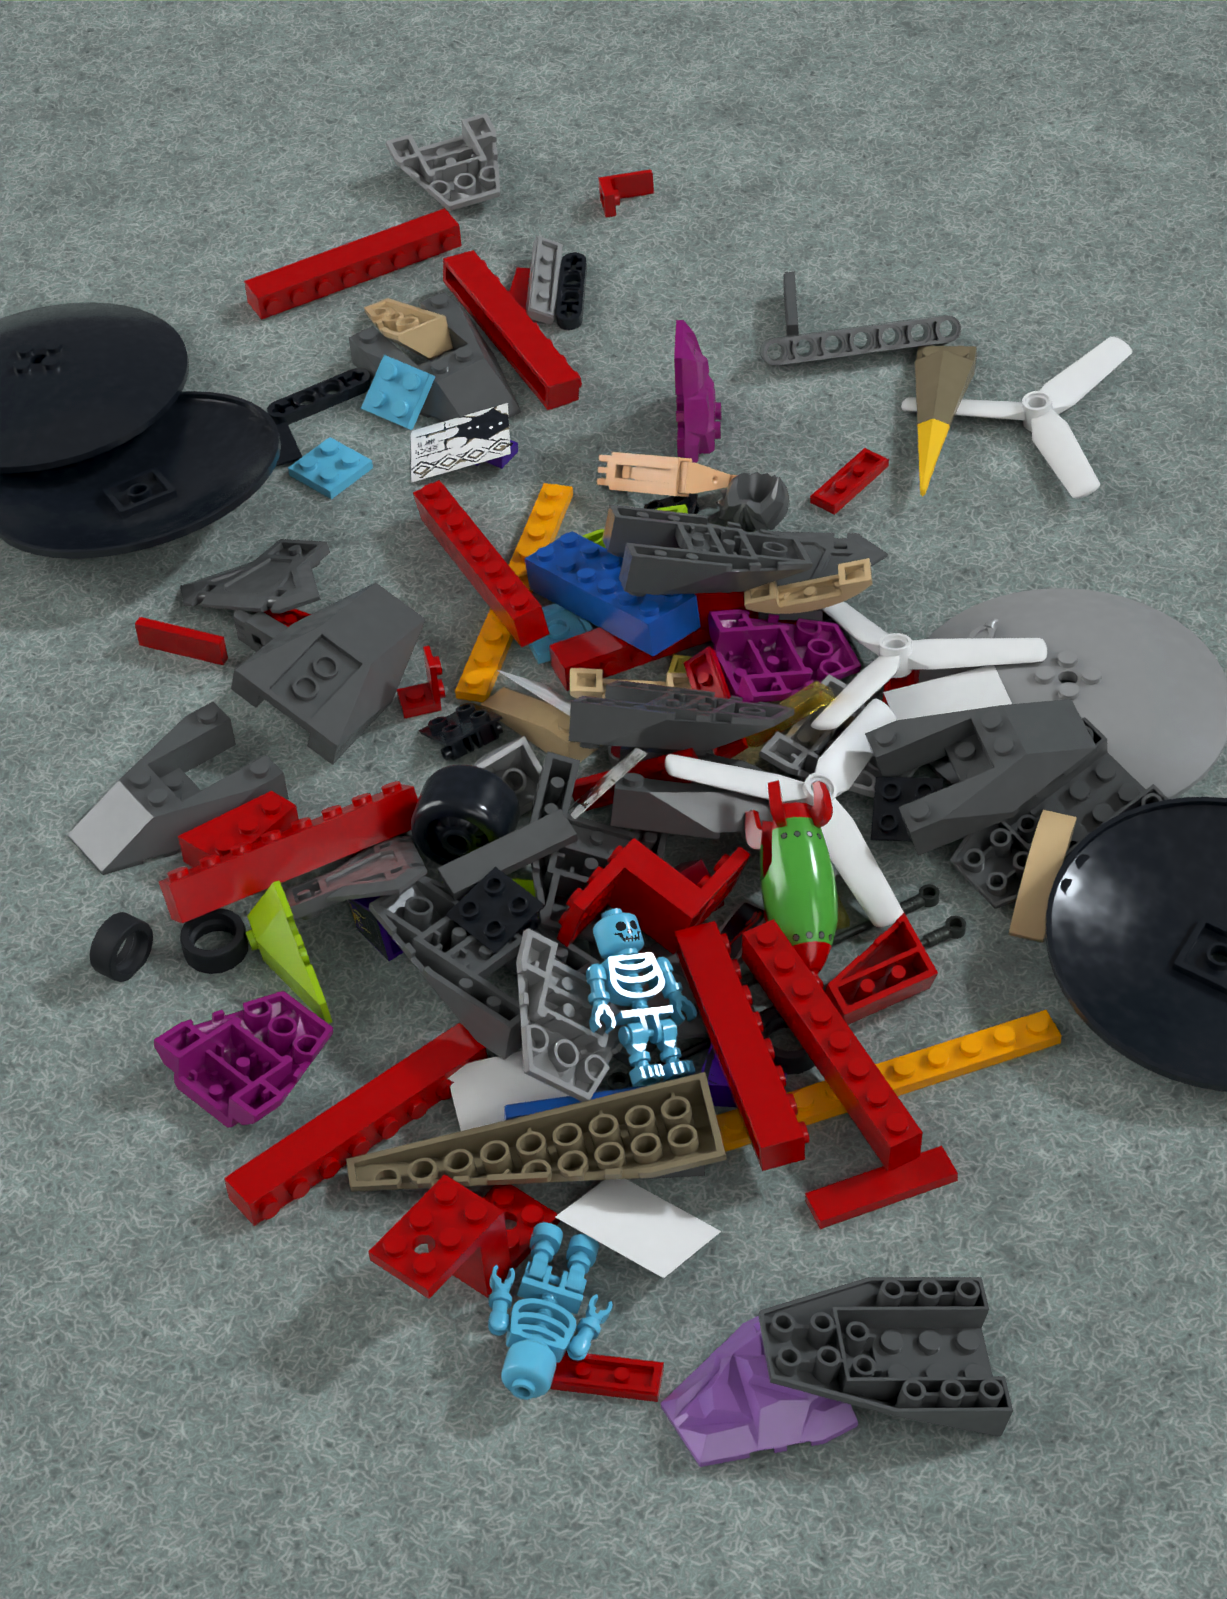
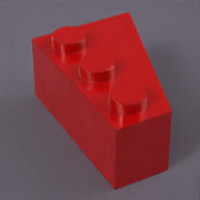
M270 791L178 836L183 861L191 867H196L200 865L199 860L206 856L218 854L220 857L230 853V847L242 842L253 844L260 841V836L266 832L280 829V832L292 828L291 823L299 819L296 805L277 793Z
M903 913L890 928L874 940L873 944L830 981L824 992L847 1025L930 989L938 972L907 916Z

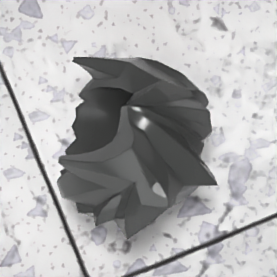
M758 472L753 474L741 473L734 477L728 484L727 489L720 490L723 498L716 502L720 509L719 519L738 523L743 531L746 528L749 530L755 529L756 531H759V529L773 530L786 516L790 504L788 489L781 478L776 477V475L771 477L768 473L760 474Z

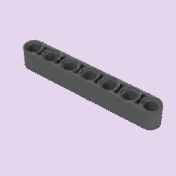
M938 315L766 339L761 344L760 356L768 364L784 365L955 341L959 337L961 324L953 316ZM948 320L952 325V331L948 336L944 337L939 329L941 323ZM920 324L923 327L924 334L921 339L915 341L911 336V330L915 325ZM888 328H892L895 332V339L891 344H885L882 339L883 332ZM859 332H863L867 337V342L862 348H857L853 342L855 335ZM830 336H835L838 339V347L833 352H828L825 348V341ZM801 340H807L810 345L809 352L804 356H800L796 351V346ZM777 343L781 347V355L777 359L771 360L768 357L767 350L770 345Z

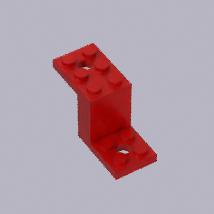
M633 838L625 847L619 845L612 852L607 860L609 864L604 869L600 866L595 869L587 881L589 885L584 890L577 888L566 903L569 908L558 922L562 927L556 939L568 947L596 916L609 905L613 909L620 908L622 913L634 914L640 929L674 955L676 953L674 931L703 924L732 892L751 854L740 846L731 856L725 853L715 865L713 876L710 877L706 874L696 885Z
M444 1174L368 1251L370 1261L428 1299L452 1275L488 1298L492 1293L489 1280L494 1266L497 1265L499 1267L497 1276L501 1278V1283H503L507 1278L509 1269L513 1267L515 1270L531 1253L532 1248L529 1246L535 1225L546 1222L557 1226L560 1220L555 1218L558 1213L511 1184L495 1185L482 1198ZM505 1220H513L517 1225L513 1229H506ZM421 1244H427L429 1253L419 1254L414 1250Z

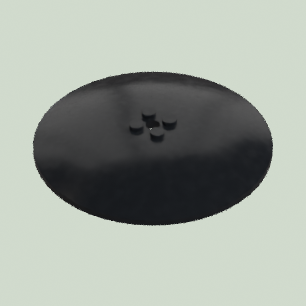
M111 303L57 304L26 310L0 318V473L40 471L89 459L127 442L153 425L175 403L187 381L189 359L185 344L178 332L166 321L151 313Z
M182 391L175 403L153 425L134 438L109 451L89 459L52 469L22 473H0V539L12 547L34 555L51 558L85 559L144 550L191 534L235 510L260 489L269 478L280 456L281 442L277 426L266 411L245 399L222 393Z
M1184 797L1142 805L1100 825L1089 833L1063 862L1055 877L1046 910L1045 940L1048 958L1054 976L1070 1005L1086 1025L1113 1049L1140 1066L1171 1080L1194 1087L1227 1092V962L1220 963L1211 957L1213 954H1222L1227 957V798Z

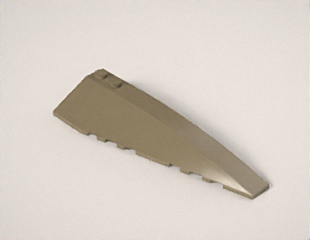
M703 1072L348 1158L346 1162L351 1192L431 1188L444 1174L463 1186L653 1178L727 1160L706 1073Z

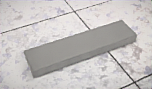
M536 236L533 242L526 313L531 319L552 324L556 312L563 244Z

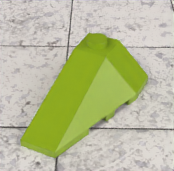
M278 880L270 885L247 915L251 930L245 933L252 951L259 949L263 961L318 1017L328 1024L332 1023L325 997L313 966L310 963L302 937L298 932L281 883Z

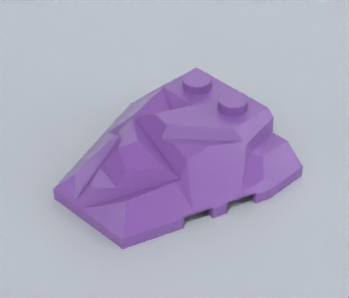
M758 1316L743 1323L661 1402L662 1410L700 1467L750 1458V1453L773 1449L774 1453L787 1451V1446L811 1442V1446L824 1444L858 1426V1421L851 1404L770 1383Z

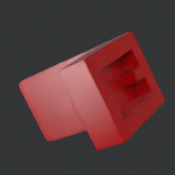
M650 169L598 177L600 201L606 218L616 216V206H620V199L654 194L653 173Z
M429 645L423 647L428 682L397 689V697L404 719L442 710L440 699L445 698L446 695L442 679L437 678L438 675L443 674L439 656L433 657Z

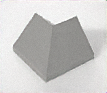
M525 736L484 754L473 764V766H478L495 773L509 784L518 798L520 816L532 809L542 767Z

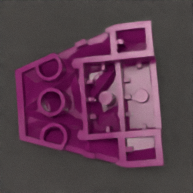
M676 320L674 368L675 395H677V456L680 458H691L692 463H697L699 461V454H710L715 450V439H721V421L716 420H722L721 402H716L714 382L708 375V359L703 356L695 333L684 320Z
M747 610L709 611V635L714 644L713 650L716 652L730 695L743 698V702L783 701L817 688L828 674L839 680L856 674L861 670L858 658L840 626L836 623L798 618L795 625L778 622L779 615L769 614L767 620L749 618V611Z
M285 991L245 1002L241 1011L225 1015L223 1010L213 1012L212 1020L193 1025L192 1019L181 1022L155 1038L154 1047L164 1065L174 1072V1083L177 1089L227 1128H230L238 1123L241 1125L254 1124L281 1106L332 1036L333 1027Z

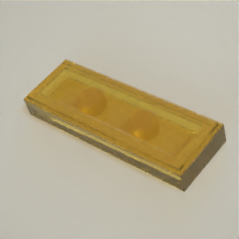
M815 681L779 703L778 705L794 708V715L774 727L745 737L748 746L756 748L770 740L777 731L783 732L833 701L835 696L832 689L819 681Z

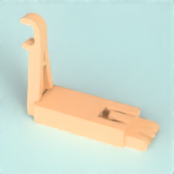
M612 452V455L599 454V461L607 462V467H598V473H606V478H598L597 485L609 486V490L689 497V493L695 494L726 488L737 475H730L698 463H692L691 458Z

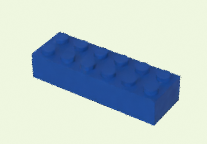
M573 531L562 535L556 541L539 548L535 553L524 558L531 591L651 656H655L701 628L697 596L695 594H646L643 597H638L625 592L619 579L623 557L611 554L606 548Z

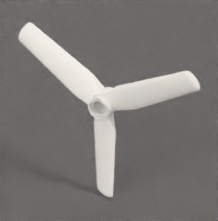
M1114 336L1109 337L1045 383L1040 391L1026 394L1022 402L962 399L955 415L1023 420L1024 427L1032 432V441L1072 498L1086 497L1099 488L1100 482L1068 423L1058 414L1074 406L1131 355L1132 349L1123 340ZM916 397L904 399L901 405L902 410L917 412Z
M844 601L823 608V611L860 644L879 657L865 667L812 722L811 727L817 730H832L839 727L891 678L905 677L912 670H937L1043 662L1047 657L1046 643L1041 638L911 640L909 636L904 634L886 633Z
M872 699L818 758L814 773L810 774L805 782L779 774L674 754L666 756L665 768L672 777L769 800L768 783L779 780L783 803L799 802L813 806L814 794L812 784L817 781L825 783L830 793L833 815L828 824L821 827L832 863L874 926L886 927L892 925L904 913L855 821L836 800L837 796L850 789L873 756L865 733L896 721L894 712L883 701Z

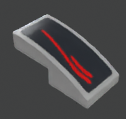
M745 899L732 911L719 929L720 934H727L731 947L729 956L731 960L737 959L739 966L744 961L742 959V933L766 923L764 918L765 909Z

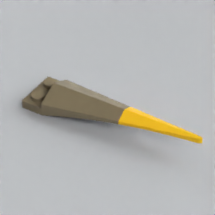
M918 346L915 360L919 478L920 495L922 497L926 494L940 451L957 409L975 374L977 346Z

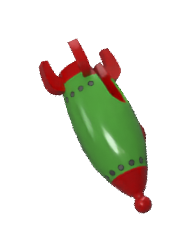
M779 780L769 782L768 795L773 822L762 821L761 826L758 811L750 810L745 813L747 844L751 848L760 851V885L765 909L764 918L766 922L773 919L776 921L823 989L824 984L818 977V973L821 972L827 961L838 923V894L835 875L821 827L828 824L833 815L830 793L825 783L817 781L812 784L814 794L813 806L799 802L783 804Z

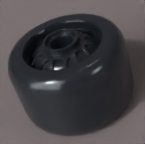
M464 764L443 767L426 780L411 818L413 840L424 855L438 865L443 866L514 832L520 816L519 801L509 784L489 770Z

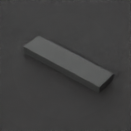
M559 809L439 867L438 874L453 899L456 900L466 895L494 867L508 875L578 841L577 833L562 810Z

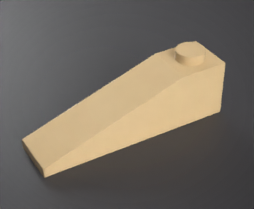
M389 298L364 307L365 313L386 338L415 354L431 360L442 355L443 352L453 349L446 316Z
M503 687L480 704L481 707L501 715L503 719L499 721L521 736H525L528 741L546 753L552 752L580 760L581 762L597 750L580 747V742L569 741L570 716L545 700Z

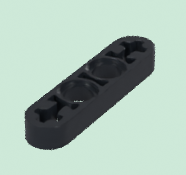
M568 253L561 260L556 317L557 325L564 330H574L580 327L583 321L587 261L586 257L581 253ZM572 265H576V270H571ZM570 281H577V282H578V283H575V284H567V283L570 282ZM570 298L577 299L575 301H565ZM567 312H572L571 317H567Z
M362 368L348 370L272 402L267 407V413L274 420L275 424L287 422L290 425L367 392L371 386L370 374L366 369ZM332 390L339 391L335 394H326ZM305 401H311V402H313V403L308 404V405H300L301 403H303V402H305Z

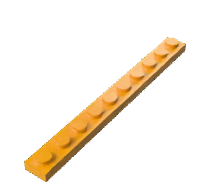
M543 483L509 563L511 569L531 593L533 591L529 587L524 558L535 553L539 548L554 542L573 497L572 486ZM491 608L455 689L456 699L483 703L489 698L499 675L497 670H501L514 639Z
M1043 1010L875 1065L896 1095L900 1096L1060 1044L1062 1035L1048 1011ZM826 1080L787 1092V1094L792 1093L794 1095L798 1114L796 1115L798 1122L804 1121L806 1126L847 1113ZM738 1109L716 1115L725 1152L751 1144Z

